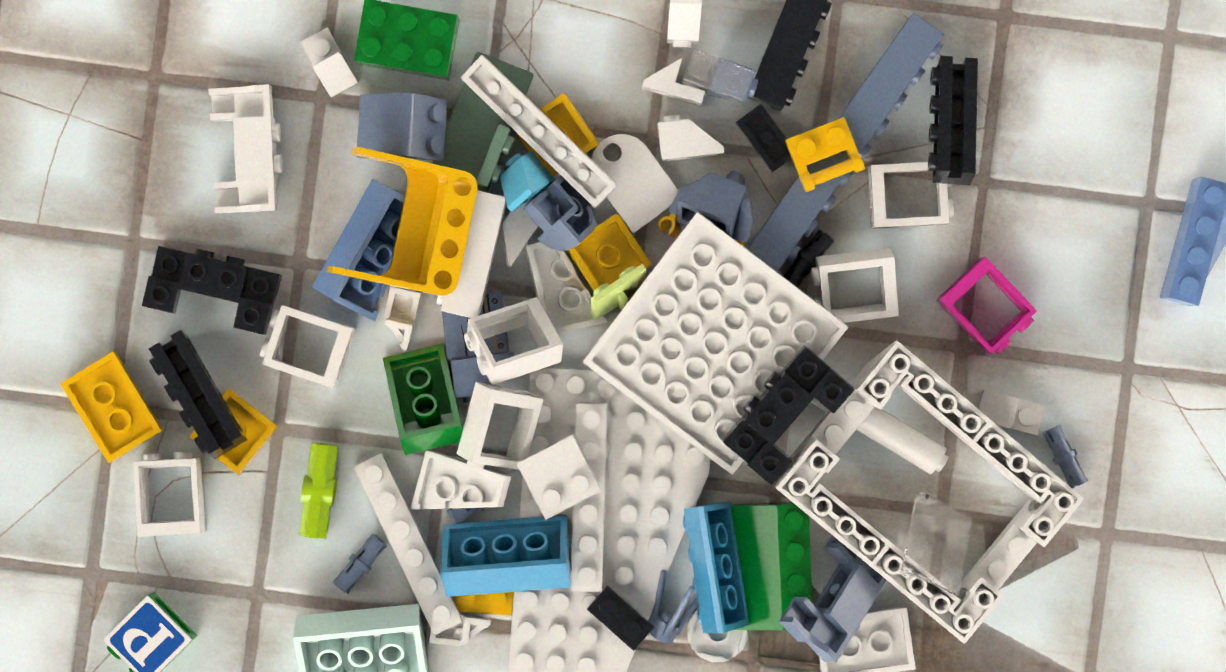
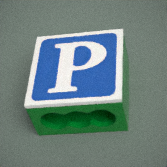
M153 592L146 596L103 641L108 645V651L115 658L122 659L130 667V672H162L198 635Z

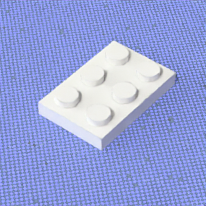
M907 607L868 611L837 663L824 662L819 657L821 672H900L916 669Z

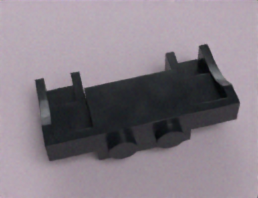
M158 246L152 274L148 276L142 302L143 307L176 314L181 290L239 303L233 328L262 335L267 334L272 309L282 278L281 274L244 266V259L226 256V261L214 259V252L196 248L195 254Z
M805 344L779 374L775 371L769 376L763 385L766 388L759 397L754 395L745 404L743 410L746 413L723 438V443L747 462V466L770 485L792 463V458L775 445V442L809 403L815 398L834 414L855 390L848 381Z

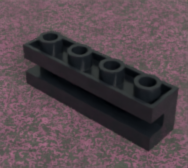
M786 0L754 77L758 79L757 88L753 97L747 96L748 99L770 105V108L780 112L784 105L790 107L797 89L792 88L796 76L802 78L808 64V60L804 59L808 47L814 49L820 35V31L815 30L819 19L826 20L832 5L831 2L827 0Z
M940 56L937 66L931 68L930 85L935 86V95L930 97L929 113L934 114V124L930 123L928 141L933 142L934 145L933 152H930L928 156V171H933L932 183L970 186L976 174L978 58L965 57L963 64H953V56Z
M179 330L171 335L172 340L162 345L159 342L148 348L153 356L149 362L158 376L163 374L168 384L164 388L173 402L178 400L183 408L179 414L188 428L193 426L198 437L194 438V441L203 455L208 453L216 459L248 439L189 337L182 330Z

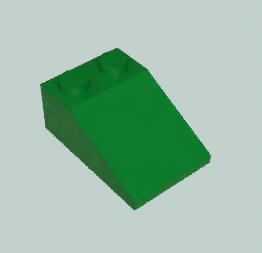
M443 344L384 357V368L404 454L408 455L459 443L463 426Z

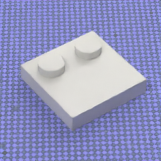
M574 435L517 463L545 520L602 491Z

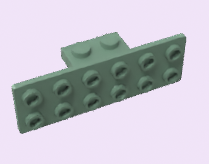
M476 52L472 64L481 55H484L525 96L527 95L534 77L532 72L481 52ZM464 82L445 130L444 161L433 162L432 164L471 173L477 181V190L488 193L491 184H497L503 167L499 166L503 154L508 155L513 145L514 138L510 136L513 128Z

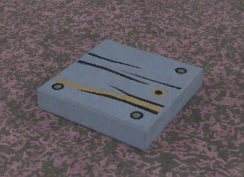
M502 291L485 293L480 315L504 308ZM442 311L447 360L477 357L474 350L469 351L464 339V334L467 333L468 319L471 318ZM507 332L484 339L492 355L510 353Z

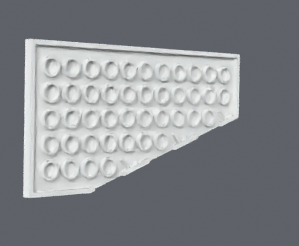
M545 367L531 372L529 392L543 398L528 458L571 435L575 437L576 403L607 404L602 590L607 585L610 586L648 620L655 604L660 572L666 570L668 573L685 532L683 526L684 508L696 506L709 475L710 458L595 371ZM522 476L519 519L544 517ZM573 506L554 515H567L571 562ZM571 587L514 592L508 672H627L635 650L633 651L587 610V607L601 592L571 591Z

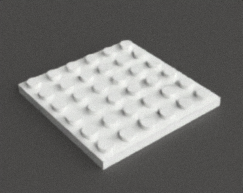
M697 211L590 350L583 363L733 475L744 460L723 443V438L746 413L743 410L745 404L754 395L759 397L766 388L763 385L769 376L775 371L779 374L804 344L823 360L848 329V325Z

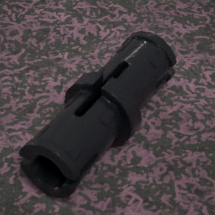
M818 229L804 250H799L796 255L797 259L783 277L799 288L800 284L811 272V268L816 267L815 257L823 256L831 244L834 243V240L827 233H823L822 230Z

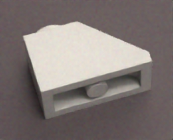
M670 0L667 43H673V48L691 49L692 45H698L702 0Z
M669 115L663 117V122L657 123L661 162L724 154V147L690 119L682 120L681 115Z

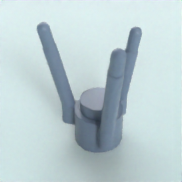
M662 570L658 581L653 612L649 619V622L654 626L650 634L663 643L672 644L675 636L680 634L684 624L699 604L698 597H696L680 618L695 591V587L690 586L674 614L664 611L662 615H659L667 574L666 570Z

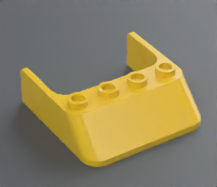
M362 147L352 148L351 155L398 165L406 172L408 177L392 261L389 269L381 275H373L335 266H327L326 272L435 295H448L452 293L459 282L477 195V181L471 173Z

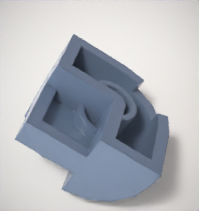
M562 176L557 178L523 208L533 222L544 231L537 239L546 247L557 251H568L576 247L598 224L594 221L592 205Z

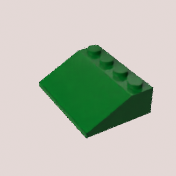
M793 502L731 504L750 625L735 630L784 631L786 629L779 623V620L793 597H807L813 604L809 515Z

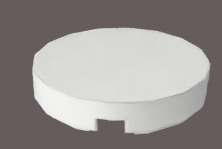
M699 607L690 616L687 623V638L691 648L700 658L710 662H726L744 649L748 640V630H731L718 634L703 633L702 625L698 620Z

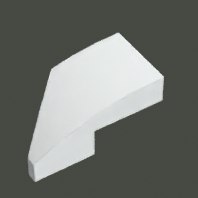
M524 204L512 212L510 211L501 225L500 239L504 245L506 265L510 268L539 227L523 209L528 204Z

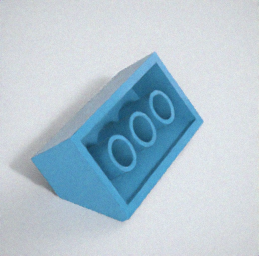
M730 501L684 508L683 526L688 534V557L693 565V586L698 597V620L702 625L703 633H725L750 625Z
M567 515L552 516L546 520L544 517L443 525L440 573L446 597L571 587V556Z

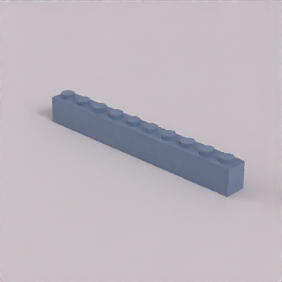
M915 13L905 22L838 118L845 117L862 160L872 148L868 142L874 133L880 136L890 121L886 119L888 113L892 108L897 111L906 100L908 95L903 92L910 83L916 85L926 71L921 67L926 59L929 57L933 60L943 47V44L939 41L944 34ZM843 151L807 166V169L812 174L848 160L849 157L847 152ZM854 171L818 184L814 190L805 192L800 178L797 176L747 249L782 275L783 273L778 271L785 260L789 263L792 262L801 249L796 244L803 235L807 238L811 235L818 225V222L814 220L820 210H823L825 213L836 199L832 193L839 184L844 187Z

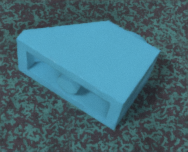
M532 151L524 156H521L520 153L513 156L505 163L508 169L499 176L506 204L511 212L535 199L556 180Z

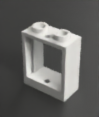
M928 162L881 164L867 167L871 229L949 224V218H953L954 204L952 199H948L947 187H951L952 184L936 183L938 216L886 219L884 173L928 171Z
M890 248L815 257L816 267L811 268L813 286H818L819 297H814V300L842 322L848 323L899 316L895 257ZM879 266L880 304L831 310L828 273Z
M537 297L468 319L467 333L464 334L465 343L469 351L474 350L477 356L478 368L482 375H487L491 385L561 362L563 343ZM527 325L539 348L495 362L484 339Z
M281 305L280 310L275 309L270 321V327L274 328L270 340L265 339L260 351V356L264 357L262 365L336 388L356 329L286 305ZM289 316L338 332L324 376L275 360Z
M476 382L457 454L467 460V465L474 468L485 469V465H491L493 469L505 473H511L512 469L519 470L517 463L528 458L543 398L525 390ZM494 403L519 407L506 456L481 452Z
M192 452L173 453L174 458L162 459L161 453L142 454L143 460L133 462L137 537L199 534L206 531L202 457H193ZM191 466L194 519L151 521L148 468Z

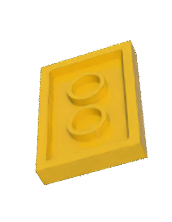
M112 351L60 383L108 463H112L164 431L116 351Z

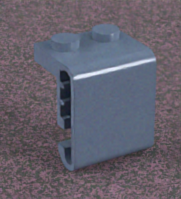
M406 92L360 95L357 147L406 158L443 162L447 99Z

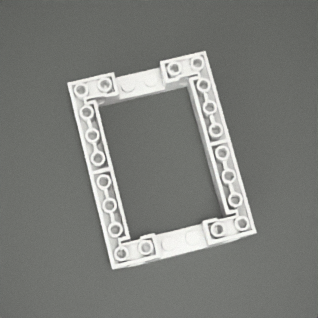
M896 340L865 365L851 382L855 389L834 414L828 410L790 456L792 463L780 475L775 488L965 644L1004 597L998 589L1036 543L1043 547L1049 543L1084 498ZM896 386L901 388L1030 497L952 593L818 482L825 472L829 473L840 460L836 453L874 407L880 410L893 396L891 392Z

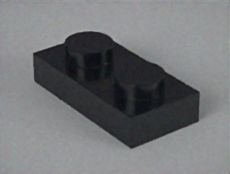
M762 104L736 121L735 124L771 173L792 159L785 142L787 138Z
M608 585L587 607V610L633 651L654 629V626Z

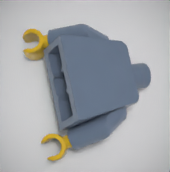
M731 171L726 178L711 172L704 175L700 180L682 186L669 209V212H671L670 216L661 218L658 223L660 231L665 233L667 227L672 224L668 235L671 238H676L681 232V227L677 220L687 225L698 211L744 246V242L749 240L753 224L752 202L747 199V188L744 186L745 178L737 171Z

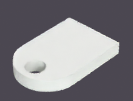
M617 134L600 142V145L595 148L591 160L617 184L616 188L606 198L634 234L671 207L679 190L642 141L631 135ZM611 144L617 145L622 152L620 159L615 162L606 160L603 155L605 147Z

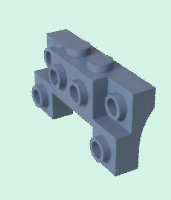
M832 535L825 548L839 562L836 570L814 605L807 597H793L779 623L796 641L806 642L824 662L837 663L852 636L859 629L866 613L875 603V599L885 584L886 579Z

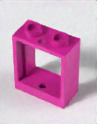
M981 257L936 299L986 354H992L994 351L999 354L1005 350L1012 342L1009 337L1017 330L1020 333L1026 330L1034 322L1032 316L1037 312L987 257ZM985 274L1020 310L989 341L954 305Z

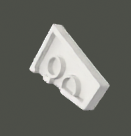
M541 242L525 246L536 296L557 334L607 323L604 315L596 321L592 317V296L581 282L564 251H557L546 247Z
M426 450L410 510L503 507L511 477L487 468H474L467 465L466 461L433 450Z

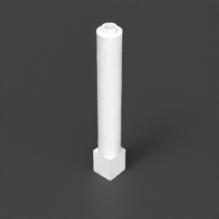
M814 398L811 401L812 404L826 412L829 410L817 399ZM874 407L856 429L929 474H932L935 470L940 472L949 457L945 455L946 447L883 409L880 410Z

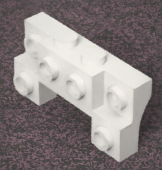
M266 84L208 89L212 100L210 120L213 122L233 121L235 173L237 180L213 182V189H216L214 213L237 214L278 211L276 181H278V173L283 171L282 156L277 154L276 142H281L280 123H275V118H273L272 86Z

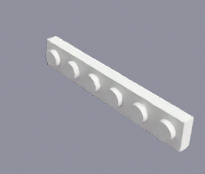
M481 55L460 77L594 208H597L616 188L617 184L484 55Z
M576 403L575 439L602 491L573 505L571 591L602 592L607 404Z
M381 453L355 466V472L433 634H439L463 622L452 596L446 597L441 573L384 455Z

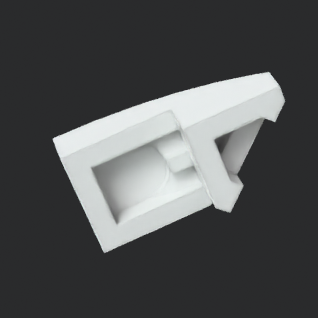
M390 286L384 314L386 318L385 323L399 340L401 348L408 350L422 292Z
M461 614L463 622L439 634L434 635L430 627L428 642L452 646L466 645L471 641V638L491 625V619Z

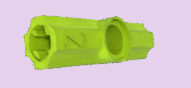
M311 443L307 475L304 476L301 491L303 509L299 536L316 539L327 538L330 509L334 504L337 488V479H335L339 448L337 445Z

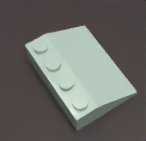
M419 604L296 616L293 640L300 672H428L424 627Z

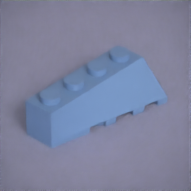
M1206 177L1192 179L1162 287L1161 299L1186 306H1199L1206 278L1226 245V183Z
M372 179L312 288L331 300L376 321L378 311L375 308L379 296H384L387 285L326 272L327 266H335L373 275L385 273L392 261L405 196Z

